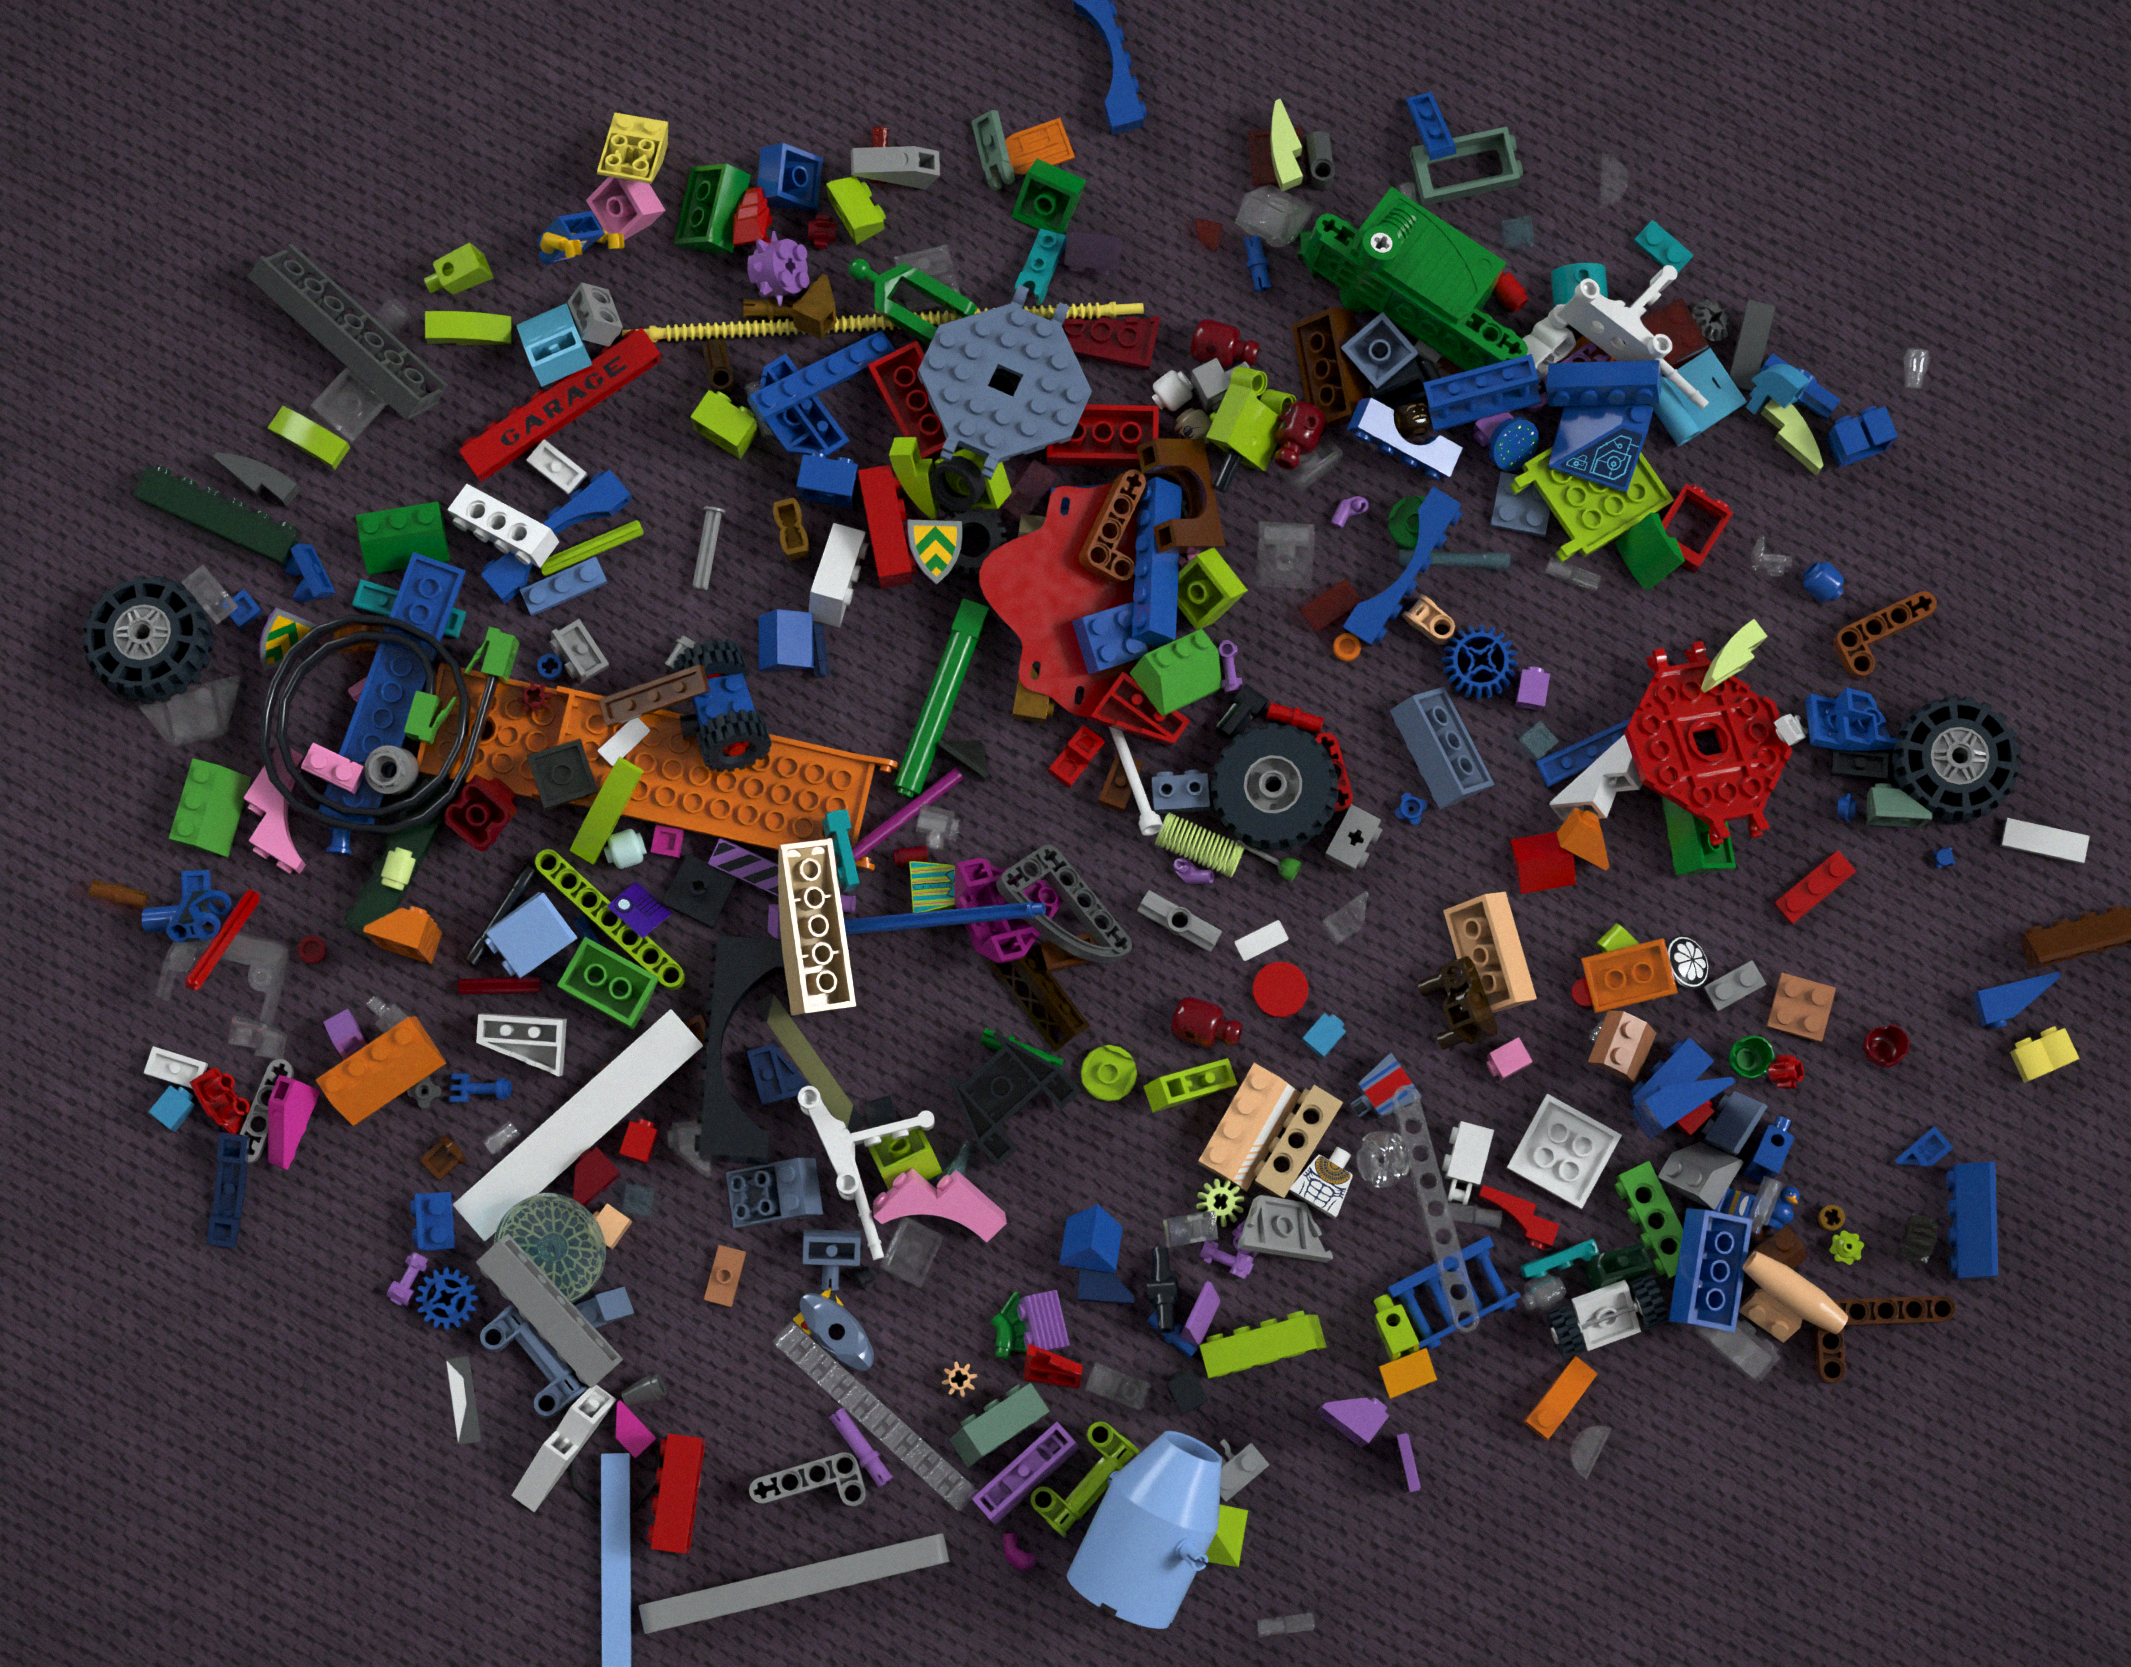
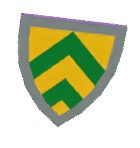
M907 520L909 546L915 562L931 581L938 584L950 572L957 561L962 543V521Z
M276 607L268 617L260 640V660L263 670L279 666L287 650L318 625Z

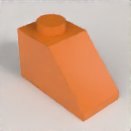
M1575 807L1557 831L1560 847L1607 870L1609 862L1598 817L1590 811L1586 810L1584 812Z

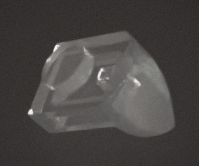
M1761 535L1751 555V568L1767 571V575L1783 576L1784 573H1788L1792 566V556L1764 554L1765 540L1764 535Z

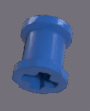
M329 827V830H331L330 845L326 848V853L350 856L352 852L349 849L351 832Z

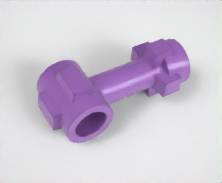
M1224 640L1219 648H1217L1219 658L1223 661L1225 680H1221V686L1224 688L1225 694L1238 693L1243 684L1242 678H1236L1234 656L1238 654L1237 646L1229 640Z
M1205 1241L1199 1257L1204 1258L1205 1262L1210 1264L1213 1259L1231 1267L1230 1274L1245 1279L1250 1274L1254 1265L1252 1264L1253 1257L1240 1252L1235 1257L1217 1249L1218 1243Z
M415 1252L412 1253L411 1257L408 1256L405 1262L409 1266L400 1283L393 1281L386 1296L390 1297L391 1301L400 1306L402 1304L408 1306L415 1293L410 1287L419 1270L425 1272L428 1266L426 1265L428 1259Z

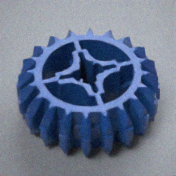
M1479 625L1478 633H1475L1473 626H1469L1467 629L1468 635L1464 631L1459 630L1457 635L1460 640L1451 637L1449 642L1453 647H1445L1444 652L1449 656L1443 657L1442 663L1451 666L1444 668L1443 673L1447 675L1453 673L1447 682L1448 684L1458 682L1455 688L1456 692L1461 691L1462 687L1466 688L1465 697L1468 698L1471 691H1474L1476 700H1480L1482 692L1485 693L1487 699H1490L1492 697L1491 689L1499 695L1502 693L1500 685L1508 688L1510 681L1507 678L1515 677L1516 673L1509 668L1517 667L1518 662L1510 660L1517 653L1515 650L1507 651L1512 642L1511 640L1504 643L1501 642L1505 635L1503 632L1495 637L1493 635L1495 632L1494 627H1491L1488 633H1484V625ZM1472 642H1484L1489 644L1482 650H1476L1473 647L1468 648L1466 646L1467 644ZM1495 650L1498 651L1502 660L1501 673L1495 669L1496 666L1491 661V656ZM1458 652L1464 655V659L1469 664V668L1464 675L1458 666ZM1486 653H1488L1485 658L1484 665L1481 664L1479 667H1476L1474 671H1472L1476 661L1473 658L1479 660L1481 657L1483 658ZM1479 674L1493 678V680L1484 683L1471 681V679Z

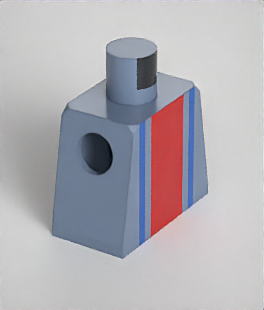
M1390 1053L1358 1083L1357 1088L1362 1096L1350 1103V1106L1359 1118L1373 1110L1380 1119L1416 1103L1422 1096L1396 1058Z

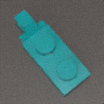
M1589 1239L1521 1265L1519 1269L1522 1277H1531L1533 1281L1547 1276L1546 1270L1557 1266L1558 1270H1562L1574 1265L1573 1259L1580 1258L1584 1261H1589L1600 1254L1594 1239Z

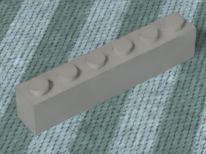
M509 1234L502 1237L476 1261L480 1266L481 1273L499 1287V1291L505 1299L512 1301L518 1308L521 1317L534 1325L539 1336L555 1348L558 1357L576 1371V1375L582 1383L588 1384L590 1388H593L623 1360Z

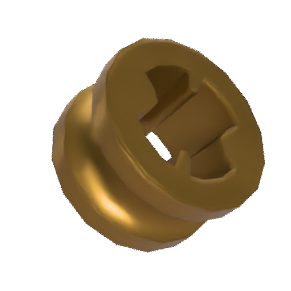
M1828 1205L1822 1208L1818 1214V1222L1824 1230L1834 1231L1840 1228L1845 1221L1843 1210L1836 1205ZM1833 1210L1836 1212L1835 1217L1839 1221L1837 1224L1833 1222L1831 1225H1828L1826 1223L1828 1218L1824 1215L1826 1211L1829 1214Z

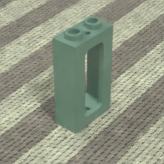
M1508 127L1452 138L1456 146V154L1431 161L1424 145L1411 147L1410 159L1422 206L1518 186L1520 176H1523L1521 162L1516 160L1514 151L1517 149L1515 137L1513 134L1509 135ZM1488 151L1498 152L1503 170L1502 174L1433 189L1428 164Z

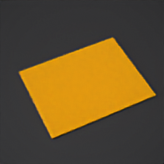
M1427 1348L1379 1367L1390 1399L1437 1380Z

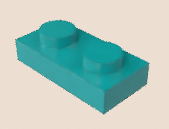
M1653 220L1634 239V243L1662 267L1666 265L1673 266L1677 270V274L1694 256Z

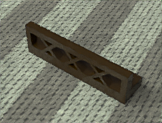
M1031 947L1023 958L1009 961L1012 964V973L1006 972L1001 964L993 960L988 963L1055 1052L1059 1051L1074 1037L1090 1027L1089 1023L1051 973L1045 972L1042 961ZM1019 981H1023L1027 984V986L1029 987V995L1023 994L1021 992V990L1019 989ZM1036 1003L1042 1004L1046 1009V1017H1041L1037 1013ZM1053 1025L1058 1026L1065 1034L1061 1041H1058L1053 1034Z

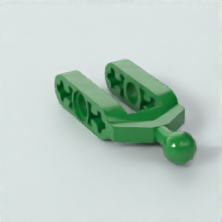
M857 258L849 264L848 272L850 276L857 280L866 279L875 284V311L894 325L928 345L931 344L938 328L890 300L901 281L961 318L974 315L978 309L966 297L905 263L880 275L872 271L868 262L864 259Z

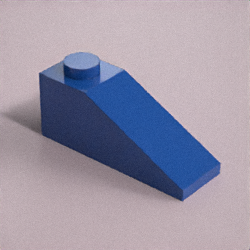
M2055 972L1974 993L1973 998L1981 1027L1990 1025L1991 1030L2006 1027V1021L2014 1018L2061 977L2060 973Z

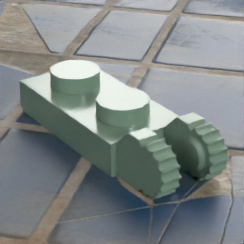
M990 110L972 120V126L983 171L986 173L989 186L992 190L998 191L1002 188L1003 182L1007 185L1013 183L1015 175L1014 168L1009 163L1010 159L998 111Z

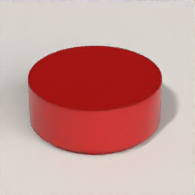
M1586 978L1576 981L1571 989L1572 1000L1581 1007L1593 1005Z

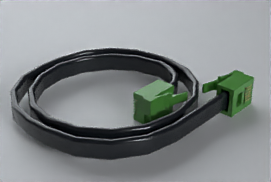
M350 614L315 626L287 650L270 682L263 704L259 749L269 781L297 812L335 829L355 834L394 836L430 823L459 795L474 766L498 682L508 684L520 644L515 636L502 633L500 629L489 627L483 645L476 652L465 670V674L468 675L474 665L483 658L487 650L481 670L487 679L464 761L448 792L420 815L391 825L353 823L327 816L300 803L279 779L270 751L272 717L280 689L296 658L322 636L352 626L388 627L400 630L431 645L450 666L461 698L458 732L454 745L439 774L413 797L382 808L344 806L316 792L296 768L287 740L290 704L305 676L331 653L363 642L398 644L413 651L423 664L427 677L425 693L415 692L404 733L409 739L433 745L439 726L446 719L457 698L453 697L446 709L441 711L443 702L436 696L437 677L431 659L415 641L398 633L359 631L324 643L296 667L279 699L276 738L287 772L313 801L345 817L385 819L419 807L447 783L464 751L468 737L471 706L469 692L460 665L436 637L407 622L388 616Z

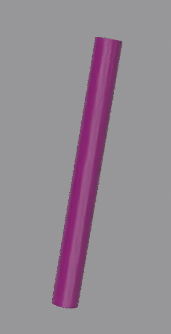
M954 768L851 847L854 861H858L963 780L959 770Z

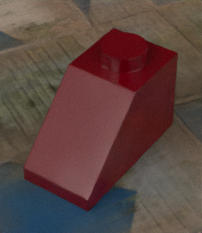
M598 1147L594 1150L588 1148L577 1158L580 1162L575 1166L573 1201L578 1203L573 1202L576 1208L585 1207L622 1175Z

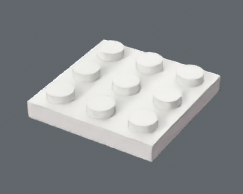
M1547 1094L1506 1169L1581 1210L1622 1135Z

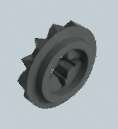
M1707 299L1699 302L1693 308L1692 320L1694 326L1706 339L1721 341L1728 336L1729 331L1732 329L1729 324L1731 318L1725 315V309L1719 308L1718 302L1711 303ZM1713 316L1716 321L1710 324V318Z

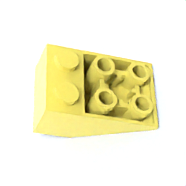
M614 113L597 174L651 184L663 163L666 153L668 122Z

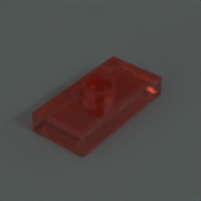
M1345 579L1303 607L1300 612L1315 633H1318L1355 608L1362 600L1348 580Z

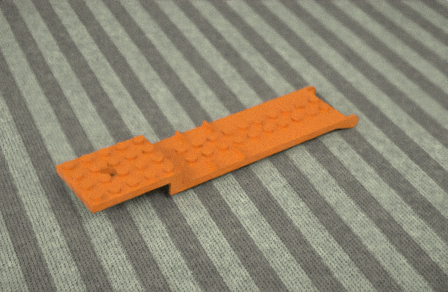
M440 663L436 688V696L443 702L441 711L446 709L453 697H456L457 701L444 722L439 726L433 745L421 742L417 756L419 773L435 777L439 774L454 745L458 732L461 699L451 668L443 663ZM461 668L471 699L468 737L464 751L448 780H454L464 761L471 737V728L475 723L487 682L482 672L471 670L466 675L465 668ZM509 679L508 684L498 682L487 721L493 726V732L489 738L481 740L474 766L465 783L468 784L475 774L489 781L496 777L516 795L541 800L527 755L581 739L599 793L613 766L598 753V749L627 723L624 722L613 727L605 725L599 699L605 698V696L557 686V689L546 687L544 694H552L551 699L545 700L549 710L542 708L536 717L534 711L531 710L526 714L523 713L525 703H517V698L524 695L520 691V687L522 686L527 689L530 687V683ZM538 693L535 696L529 695L531 704L533 701L540 702ZM661 709L638 717L650 729V732L623 759L644 770L626 809L621 815L653 822L656 825H666L779 851V845L825 840L822 819L826 818L825 814L847 809L852 827L848 832L850 845L853 847L858 842L874 767L879 766V771L890 773L891 769H897L898 762L769 734L772 746L769 747L770 751L768 754L764 753L765 757L762 760H755L756 764L752 766L750 764L745 765V769L742 770L735 768L734 772H728L727 769L723 772H717V769L712 771L704 765L697 739L683 741L680 716L684 714ZM598 793L569 802V804L591 808ZM861 857L855 862L856 869L864 871H874L875 865L870 863L871 859L868 857Z

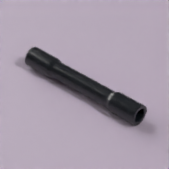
M524 864L501 904L464 956L465 960L476 967L479 966L490 949L484 941L488 938L484 932L513 911L521 897L527 892L537 877L538 872Z

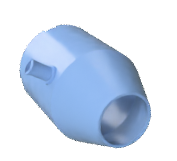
M1165 1431L1123 1469L1110 1474L1109 1477L1112 1480H1107L1109 1487L1067 1573V1579L1074 1589L1098 1607L1104 1603L1117 1610L1115 1616L1149 1628H1168L1174 1620L1196 1572L1206 1567L1202 1560L1208 1563L1206 1552L1215 1536L1219 1523L1222 1466L1220 1455L1193 1437L1175 1431Z

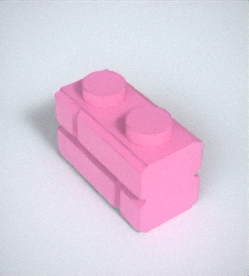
M315 743L311 745L301 766V769L354 795L357 793L365 777L364 766L351 762L349 759Z

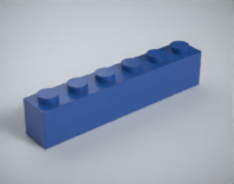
M1158 477L1146 482L1138 501L1132 638L1156 647L1176 639L1179 554H1158L1153 527L1170 519H1181L1182 486Z

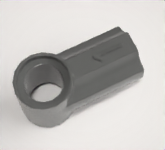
M1317 131L1305 136L1310 183L1317 190H1326L1334 182L1335 166L1332 160L1329 133ZM1323 170L1329 175L1323 178L1317 176L1316 172Z

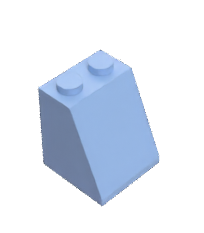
M542 892L535 894L484 932L488 937L484 940L494 954L499 951L505 959L501 963L510 976L516 974L518 978L523 977L577 939L553 904Z

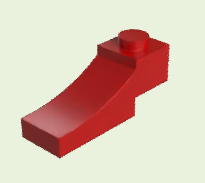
M1485 1185L1481 1186L1477 1198L1490 1203L1512 1218L1525 1233L1523 1239L1529 1241L1528 1246L1544 1251L1545 1247L1550 1248L1553 1246L1559 1224L1533 1215L1537 1204Z

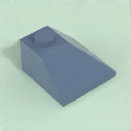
M1383 312L1341 347V350L1376 389L1381 387L1419 354Z

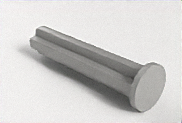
M705 506L703 508L706 511L693 580V587L698 590L708 589L721 515L725 514V510L716 507Z

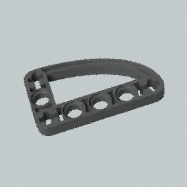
M1052 845L1040 847L1007 869L997 879V889L1009 904L1030 902L1023 894V891L1043 878L1048 881L1099 946L1070 934L1046 915H1037L1034 918L1023 919L1044 937L1067 952L1092 962L1112 963L1123 959L1131 950L1132 941L1056 847ZM1023 866L1031 867L1035 872V876L1027 875ZM1064 875L1069 878L1071 886L1064 885L1060 881L1059 876ZM1017 877L1018 882L1015 885L1010 886L1007 883L1011 882ZM1077 897L1084 898L1088 902V908L1082 907L1078 903ZM1095 918L1101 919L1105 923L1106 929H1100L1096 926ZM1119 943L1121 947L1117 948L1114 944Z

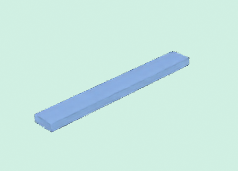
M630 1453L601 1454L602 1667H631Z

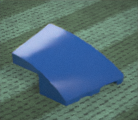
M1846 687L1836 699L1810 694L1805 699L1810 745L1851 751H1873L1894 748L1897 738H1891L1884 726L1887 721L1878 710L1877 704L1870 693Z

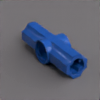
M1772 353L1759 373L1776 364H1789ZM1798 368L1797 370L1811 382L1794 404H1803L1818 416L1827 420L1839 404L1840 399L1818 385L1815 377L1809 372Z

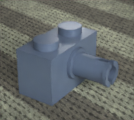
M803 1229V1264L822 1265V1290L829 1291V1279H831V1291L839 1290V1265L860 1266V1231Z

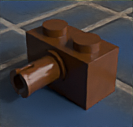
M1753 1220L1750 1242L1755 1246V1249L1747 1254V1258L1754 1251H1757L1787 1265L1791 1269L1807 1259L1805 1246L1788 1225L1772 1237H1768L1757 1224V1221ZM1753 1280V1282L1758 1286V1288H1759V1289H1762V1288Z

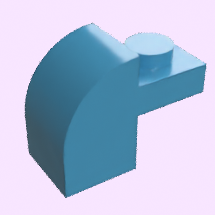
M1787 364L1773 365L1751 380L1757 386L1750 393L1749 396L1752 399L1746 408L1753 414H1756L1764 409L1769 401L1773 399L1785 409L1799 399L1811 381L1793 366Z

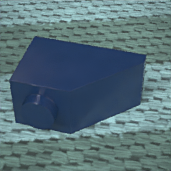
M1084 1268L1079 1269L1077 1301L1134 1305L1135 1297L1114 1273Z

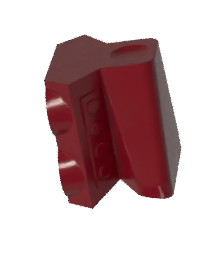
M475 774L442 814L444 822L474 849L484 852L490 844L493 845L497 841L500 832L518 812L513 804L516 794L496 777L489 781Z

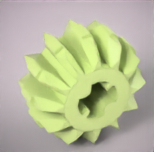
M1214 1179L1215 1189L1208 1183L1204 1184V1189L1209 1194L1198 1192L1197 1197L1206 1202L1198 1203L1196 1208L1207 1209L1201 1215L1203 1220L1210 1214L1213 1216L1210 1221L1211 1226H1214L1217 1218H1220L1221 1226L1226 1227V1216L1234 1223L1237 1221V1218L1232 1211L1237 1213L1243 1212L1242 1207L1235 1205V1203L1244 1202L1243 1196L1234 1197L1240 1188L1236 1186L1231 1191L1228 1190L1231 1182L1228 1179L1224 1183V1188L1220 1187L1219 1179ZM1219 1196L1221 1199L1224 1196L1227 1199L1224 1210H1221V1207L1218 1210L1213 1206L1216 1202L1214 1197Z

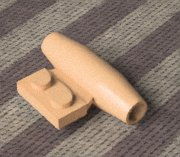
M1754 1251L1747 1258L1743 1265V1270L1762 1289H1756L1740 1303V1313L1783 1343L1801 1327L1803 1319L1833 1334H1837L1843 1329L1848 1320V1315L1824 1291L1787 1265L1757 1251Z

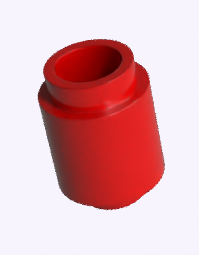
M1502 272L1492 291V294L1506 310L1509 309L1512 313H1515L1529 300L1526 296L1527 291L1510 272L1507 274Z

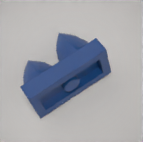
M298 543L290 548L292 555L287 562L285 573L293 576H304V579L294 592L293 600L306 602L316 598H328L336 593L312 544Z

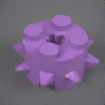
M772 231L771 242L769 243L757 239L754 254L748 257L747 270L750 282L757 284L760 289L758 293L760 296L765 298L776 297L779 306H782L783 295L788 294L793 298H797V292H800L802 288H807L810 283L807 274V250L804 245H798L790 239L778 241L775 231Z

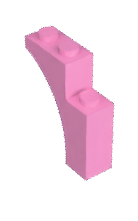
M277 745L272 753L279 779L292 792L295 780L287 772L279 745ZM291 749L296 768L301 772V766L305 757ZM264 765L244 796V799L249 803L247 808L260 817L264 813L266 814L249 839V842L255 846L252 851L267 860L270 855L278 860L276 866L290 874L294 870L300 874L306 864L298 855L291 840L288 826L289 803L269 781Z
M911 1168L906 1174L903 1172L898 1175L893 1182V1187L887 1193H880L873 1202V1217L881 1224L908 1215L925 1214L941 1216L966 1226L985 1242H988L1007 1224L1005 1212L957 1170L950 1176L948 1174L939 1181L936 1189Z

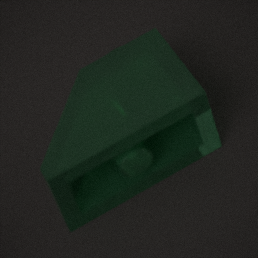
M1642 1242L1592 1256L1585 1269V1275L1592 1290L1595 1291L1623 1280L1629 1284V1281L1640 1278L1653 1270L1654 1265Z

